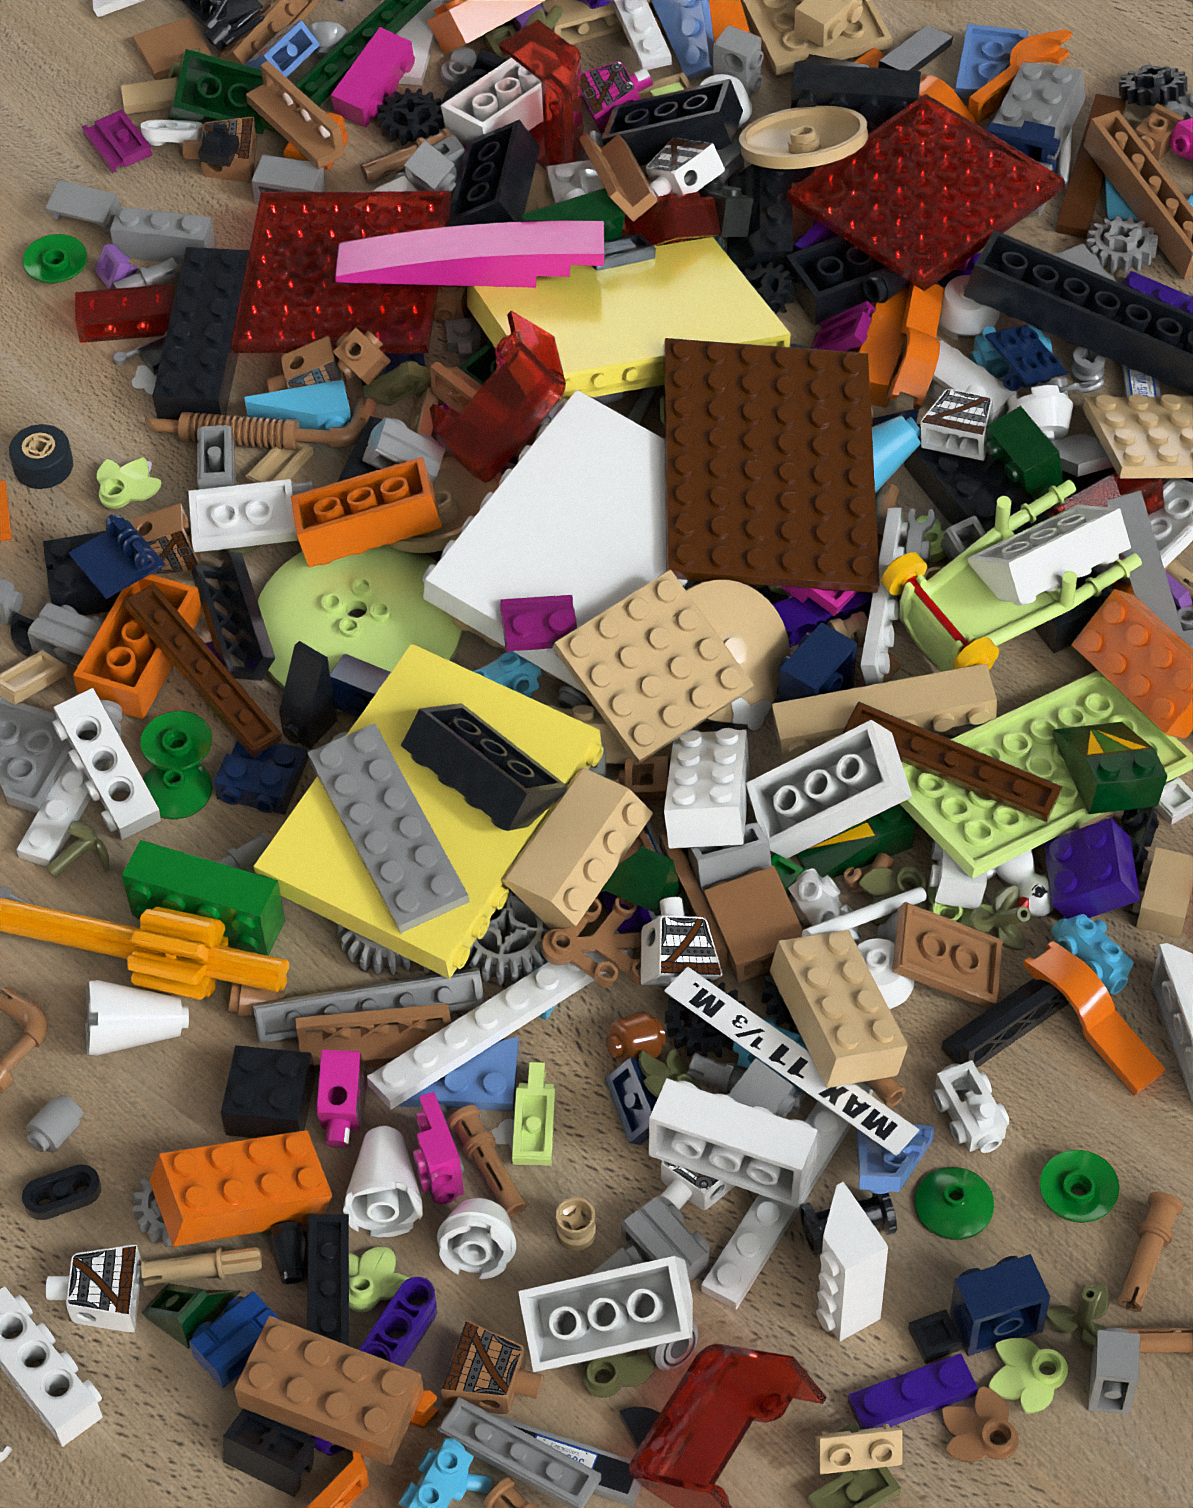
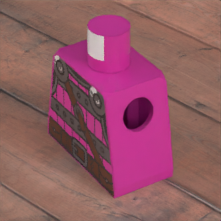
M620 61L576 75L581 97L601 135L605 131L614 106L641 100L638 92L653 85L646 68L629 75Z
M321 1051L317 1115L322 1129L326 1130L325 1144L329 1147H348L350 1131H361L367 1088V1072L361 1051Z

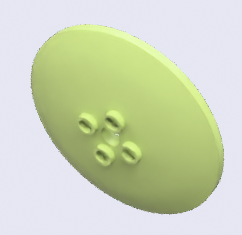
M388 545L367 550L359 555H350L336 559L326 565H316L310 568L303 551L292 557L269 579L257 601L275 655V660L267 673L284 690L294 645L298 641L328 657L330 673L343 654L392 672L411 643L452 662L460 645L463 630L455 625L450 614L423 599V575L431 564L437 565L438 563L425 553L403 552L393 549ZM354 609H362L366 611V613L359 618L351 617L348 615V613Z

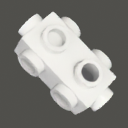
M814 868L802 872L797 877L796 882L788 888L795 898V902L791 903L796 916L799 917L804 925L811 923L812 926L853 911L847 904L843 906L839 901L838 895L841 892L835 882L829 876L821 877ZM856 926L848 930L856 945H858L861 941L860 938L863 936Z
M972 1060L961 1065L958 1063L948 1065L940 1073H937L935 1090L932 1091V1096L937 1109L941 1113L948 1111L952 1122L949 1124L950 1131L956 1143H965L969 1152L980 1148L982 1153H988L1002 1144L1007 1125H1009V1117L1004 1106L1001 1103L996 1104L992 1097V1089L988 1077L984 1072H978ZM958 1095L965 1096L964 1102L960 1101Z

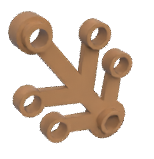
M617 897L612 906V912L593 936L578 937L586 924L594 922L601 912V903L596 898L590 905L594 912L586 911L576 927L550 930L542 940V951L548 962L557 966L572 963L591 976L594 982L602 988H609L615 983L618 977L617 968L628 974L632 982L641 985V974L636 970L641 969V959L635 961L620 951L640 949L641 933L614 934L624 920H628L633 916L637 905L630 901ZM619 904L627 905L630 910L621 908ZM557 943L563 944L566 948L558 946ZM595 952L607 961L598 964L584 953ZM600 972L609 973L611 978L603 977Z

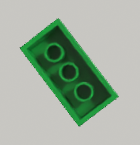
M140 840L122 873L131 914L138 920H140L141 915L146 909L152 910L155 907L218 919L225 924L223 936L228 937V945L235 946L239 950L269 956L286 921L278 880Z

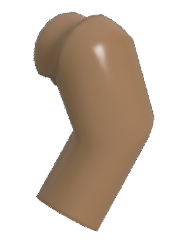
M878 853L869 870L861 871L859 868L855 870L853 867L848 868L843 874L845 887L854 893L865 892L858 885L861 878L866 873L879 867L891 869L894 860L885 853Z

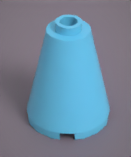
M901 415L872 427L875 493L921 444L918 439L921 435V430L912 417L905 420Z

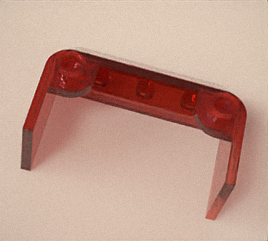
M536 20L499 43V48L541 81L543 122L530 129L529 132L540 146L537 163L546 170V166L578 161L581 148L579 138L583 135L584 130L581 54L576 46L569 44L540 20Z
M512 310L507 314L511 334L508 337L502 338L495 349L498 368L460 413L452 408L446 411L434 403L430 407L435 438L473 477L483 483L490 482L560 401L566 387L555 337Z
M724 1344L709 1345L702 1349L694 1358L633 1456L629 1465V1471L642 1487L674 1508H732L729 1504L728 1494L721 1486L715 1485L752 1422L767 1423L781 1418L792 1399L823 1404L827 1397L794 1356Z

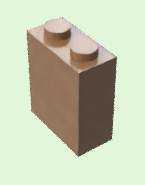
M774 866L765 869H753L743 877L732 881H720L712 885L710 889L704 890L705 900L727 947V958L737 982L769 972L778 941L802 937L803 929Z

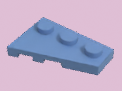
M651 0L685 76L694 79L713 71L714 38L709 0Z
M967 24L955 89L958 97L969 98L1009 67L1011 50L1019 41L1028 37V31Z
M519 1036L498 1041L398 1106L420 1107L419 1096L434 1092L438 1103L444 1104L447 1108L461 1109L469 1105H475L479 1110L514 1111Z
M912 1124L920 1131L897 1156L856 1128L859 1189L868 1190L875 1194H885L889 1191L900 1192L933 1142L935 1126Z

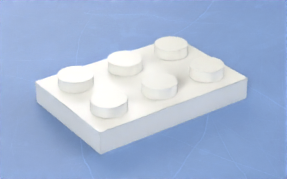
M291 479L188 491L194 552L297 541L291 496H293Z

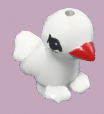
M1032 850L987 871V880L997 874L1010 885H1017L1019 891L1017 908L1027 907L1030 910L1031 916H1046L1054 909L1047 874L1039 875L1035 873Z

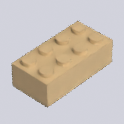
M843 930L778 941L770 973L826 1088L898 1076L908 1045L850 931Z

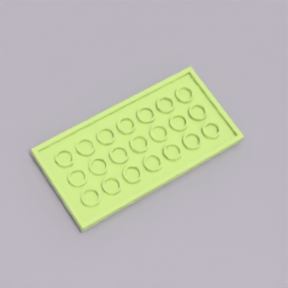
M1097 670L951 739L1062 786V792L1047 823L902 762V766L912 797L899 804L973 879L1104 814H1088L1052 735L1054 729L1123 722L1155 749L1166 771V782L1193 769V754L1175 736L1167 735L1160 730Z

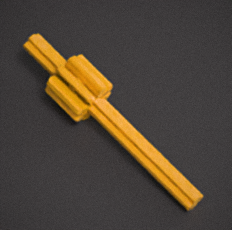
M0 898L1 932L127 959L128 970L133 971L131 982L139 988L199 1001L204 997L210 998L215 992L216 979L277 993L279 990L283 991L287 984L288 960L228 947V937L223 936L225 924L218 919L155 907L152 910L146 909L140 917V928Z

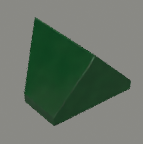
M640 846L636 853L618 864L602 888L654 913L660 911L661 900L678 897L681 893L674 860L643 846Z
M168 1283L141 1313L189 1349V1341L192 1339L194 1331L206 1321L213 1323L224 1311L228 1303L242 1290H204Z

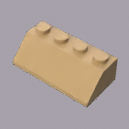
M580 768L568 784L566 792L556 801L501 880L551 930L576 927L647 824L653 812L629 788L586 768Z

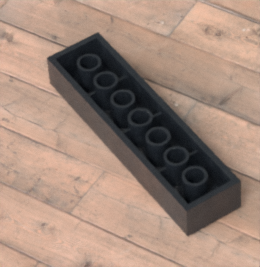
M997 230L992 232L973 268L963 296L974 300L978 304L998 310L1008 317L1016 318L1035 326L1041 331L1056 335L1071 344H1076L1093 351L1101 357L1123 364L1131 370L1139 371L1158 379L1161 383L1169 384L1188 392L1193 396V314Z
M920 444L904 462V467L951 526L976 516L987 533L995 527L996 505L999 497L1007 496L1010 498V516L1021 510L1022 504L1027 503L1029 505L1035 501L1019 482L1013 483L1004 470V464L999 458L994 460L988 451L984 461L921 448ZM1042 512L1036 516L1035 522H1027L1012 532L1016 535L1049 519V516ZM1092 570L1088 575L1078 577L1076 589L1086 584L1085 580L1088 577H1097L1096 573ZM1107 587L1101 590L1102 594L1095 597L1093 595L1070 611L1034 628L1053 653L1071 646L1111 594Z

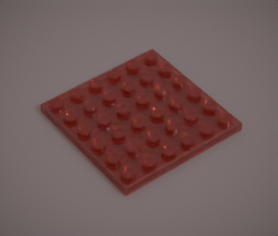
M925 94L869 133L866 143L858 151L838 161L825 164L788 190L787 199L789 203L925 291L983 249L994 230L1005 233L1065 189L1063 177Z
M261 192L231 343L233 352L289 353L327 336L330 337L333 347L336 349V343L344 333L352 332L357 328L363 335L369 330L381 341L383 345L379 350L383 353H429L439 285L336 282L339 243L448 227L452 204L451 192Z

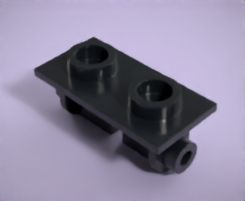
M1155 807L1124 810L1119 825L1131 839L1136 877L1142 873L1144 862L1148 857L1149 852L1144 847L1151 846L1155 831L1159 826L1158 816L1154 812Z

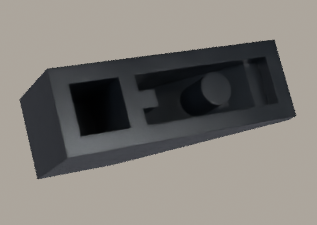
M298 641L294 645L279 715L284 736L292 743H300L311 750L337 722L328 657Z

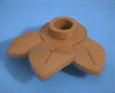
M985 1386L980 1387L976 1395L974 1408L969 1406H947L943 1408L942 1416L945 1427L954 1437L949 1442L946 1452L955 1459L962 1462H976L985 1457L1003 1460L1012 1456L1016 1451L1019 1437L1015 1427L1008 1422L1009 1406L992 1389ZM994 1436H999L1005 1443L1003 1445H995L991 1443L990 1439Z

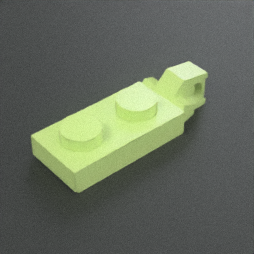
M529 1062L528 1083H519V1088H516L512 1151L513 1165L552 1166L556 1094L554 1084H545V1063Z

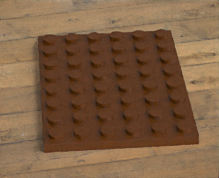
M665 338L663 345L666 572L671 569L677 579L732 580L754 585L877 593L880 586L868 353Z

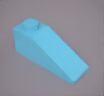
M343 379L244 397L247 417H259V419L261 417L278 418L279 420L295 419L299 421L300 428L317 430L345 427L347 422L351 421L350 407Z

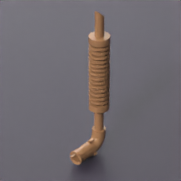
M359 398L355 403L351 421L347 422L345 427H331L330 430L300 428L299 421L295 419L279 420L278 418L265 417L259 419V417L252 416L246 418V416L239 417L235 415L233 417L232 415L226 416L222 414L220 416L219 414L207 415L206 413L194 414L193 412H182L179 420L145 418V421L154 432L178 433L181 442L198 443L197 428L202 426L228 425L232 428L235 446L245 445L250 447L252 445V447L259 446L263 448L265 446V448H275L277 445L279 449L296 450L297 442L324 443L329 444V447L341 448L357 443L369 417H373L376 412L377 406L372 399L366 398L365 405L362 407L364 398Z

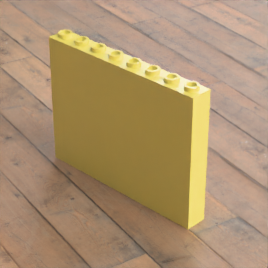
M713 237L654 246L656 248L655 259L596 271L592 266L570 265V277L536 276V288L467 286V307L534 407L561 403L563 399L569 400L576 390L589 397H597L664 385L663 345L665 338L790 347L791 333Z
M411 643L347 735L371 724H376L468 894L469 903L400 933L318 776L253 867L256 874L278 880L281 896L450 979L457 968L461 969L466 964L470 955V948L477 938L481 939L487 932L490 918L495 910H500L505 905L510 888L501 879L556 801L529 827L510 831L496 827L491 822L492 818L481 809H476L467 804L464 800L465 797L454 788L442 784L438 780L437 774L428 767L417 764L411 758L412 754L401 746L420 708L462 703L567 786L580 768L589 770L591 766L595 767L599 763L604 748L601 745L599 729Z

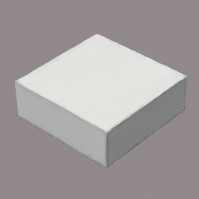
M1178 776L1165 784L1159 804L1155 808L1172 825L1193 813V792Z

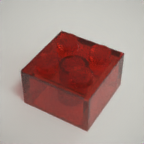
M699 192L684 194L680 198L677 197L676 193L658 197V203L651 206L634 222L625 215L627 235L641 233L653 246L721 235L714 196L700 197Z

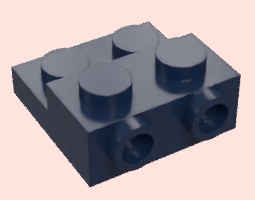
M1024 120L1021 129L990 122L986 130L985 151L1051 164V179H1053L1058 161L1053 160L1052 156L1057 155L1060 137L1055 136L1056 127Z
M237 740L231 755H225L214 780L217 799L230 805L241 804L254 807L264 813L275 812L285 815L309 759L308 749L276 743L252 758Z

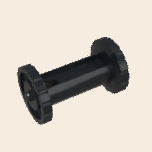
M872 1193L871 1198L857 1201L874 1226L880 1224L886 1235L896 1233V1216L889 1193ZM810 1202L801 1203L799 1206L800 1218L808 1246L813 1255L822 1254L823 1235L830 1209L815 1212Z

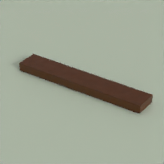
M1101 94L1095 95L1056 223L1055 232L1087 238L1105 174L1083 146L1092 118L1117 110L1123 116L1127 100L1122 101L1121 98Z
M155 584L148 586L125 600L124 607L252 758L281 741L282 733Z
M859 701L843 730L844 734L869 720H873L892 732L901 762L1046 823L1062 792V786Z

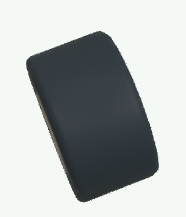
M47 424L31 425L20 430L12 438L9 446L10 460L14 474L20 483L29 488L46 489L62 483L70 475L74 466L69 440L59 428Z

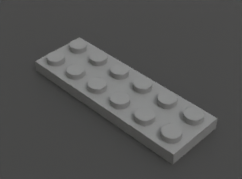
M375 723L307 753L312 767L400 933L469 903V897Z

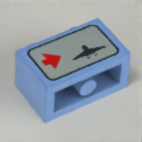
M300 20L282 28L245 65L261 70L260 65L269 61L287 77L320 44L304 22Z

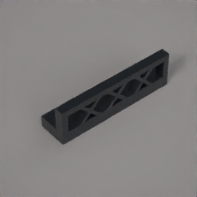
M229 551L220 567L195 565L191 573L195 586L198 588L201 606L217 658L235 679L262 681L274 662L275 655L243 555L240 552ZM205 578L218 579L220 589L214 588L206 582ZM215 601L228 611L227 616L214 608L213 603ZM223 627L236 637L237 641L235 643L222 634L221 629ZM232 654L242 661L245 667L232 666L230 655Z
M1033 978L943 1040L941 1049L954 1063L961 1065L972 1060L976 1068H978L1070 1002L1051 983Z
M309 1214L307 1330L348 1346L349 1214Z

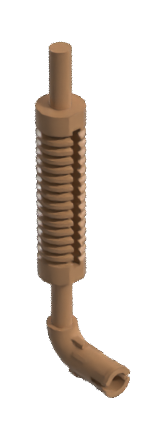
M10 987L1 989L8 997L6 998L0 993V1010L17 1020V1025L24 1029L22 1032L24 1036L0 1060V1093H3L14 1082L9 1072L34 1046L40 1047L46 1038L48 1029L46 1016L41 1011V1005L35 1001L30 1002L14 992Z

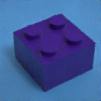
M1112 818L1055 837L1044 843L1052 905L1065 918L1069 919L1081 914L1091 918L1140 901L1131 839Z

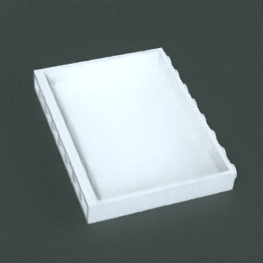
M576 390L569 400L563 399L556 409L554 419L550 423L545 422L541 426L534 444L524 447L518 458V464L514 469L508 468L504 472L498 489L494 493L489 492L485 496L478 514L475 517L472 515L468 517L456 541L450 540L441 555L442 559L438 564H431L427 568L422 578V583H424L423 599L505 647L500 611L501 599L572 595L573 609H575L578 628L666 573L664 439ZM678 579L685 590L696 582V580ZM553 648L513 651L585 693Z

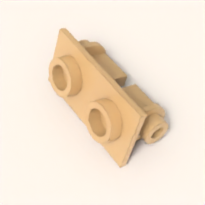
M884 1424L883 1427L861 1429L855 1433H851V1431L835 1433L822 1431V1436L814 1437L816 1453H819L820 1474L902 1465V1427L890 1428L889 1424Z

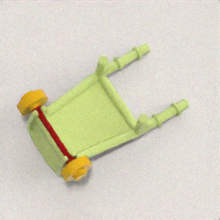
M1071 480L1065 481L1058 487L1054 485L1049 487L1048 493L1029 505L1027 503L1022 504L1021 510L1011 516L1010 498L1007 496L999 497L996 505L995 527L927 581L923 577L927 570V564L916 552H910L897 557L888 565L881 578V583L891 595L902 594L899 619L917 647L940 672L986 663L988 670H990L1000 652L997 647L998 645L1070 611L1093 595L1095 597L1102 594L1101 590L1120 578L1127 579L1130 577L1131 571L1142 565L1140 557L1133 553L1123 560L1117 559L1114 561V566L1097 577H1088L1085 580L1086 584L1076 589V573L1066 571L1063 574L1060 589L1050 592L1044 591L1036 595V600L1032 603L1021 606L1015 605V602L999 600L969 565L967 558L1014 536L1015 534L1012 531L1027 522H1035L1036 516L1055 504L1062 505L1066 497L1076 492V487Z

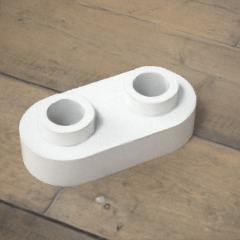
M149 120L141 123L142 136L148 141L149 145L153 146L164 145L167 142H176L183 146L184 140H201L203 124L197 121Z

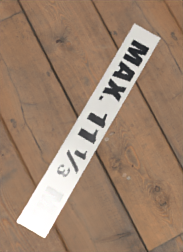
M687 967L664 990V992L895 1156L920 1131L855 1084L826 1088L809 1051L691 968Z

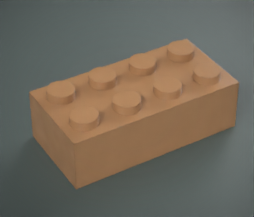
M270 1315L234 1388L239 1407L390 1466L424 1392L422 1374Z

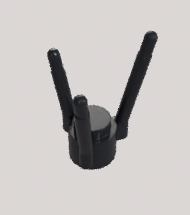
M221 0L213 15L205 22L209 29L204 33V36L221 52L226 46L229 47L237 38L264 20L263 15H259L251 20L260 12V7H255L231 27L224 19L220 22L217 21L229 1Z

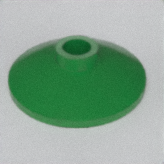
M51 234L41 237L32 242L23 255V266L26 273L36 281L49 284L65 282L76 277L87 263V251L83 243L77 238L65 234Z
M172 711L157 716L147 724L140 738V747L145 759L154 767L166 771L170 769L185 770L197 765L207 756L212 746V732L208 723L197 714L187 711Z
M200 763L185 770L170 769L166 771L153 766L143 777L144 783L159 808L160 818L177 820L196 814L205 807L212 794L213 787L210 774Z
M1069 1150L1057 1154L1046 1163L1040 1176L1039 1188L1046 1206L1057 1216L1071 1222L1087 1223L1103 1218L1113 1209L1119 1196L1120 1186L1115 1170L1104 1158L1089 1151ZM1080 1189L1085 1195H1075L1071 1191Z
M947 1167L930 1173L922 1180L915 1196V1210L921 1223L931 1233L945 1239L963 1240L976 1236L988 1226L994 1212V1197L988 1184L976 1173L964 1168ZM958 1194L963 1198L956 1201L952 1200L948 1195Z

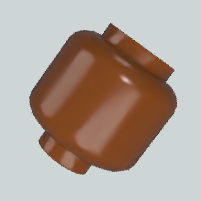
M644 1011L613 1021L610 1026L609 1036L606 1038L609 1054L613 1058H618L622 1064L630 1057L639 1059V1053L642 1050L657 1058L662 1051V1046L666 1042L665 1031L659 1019L652 1017Z

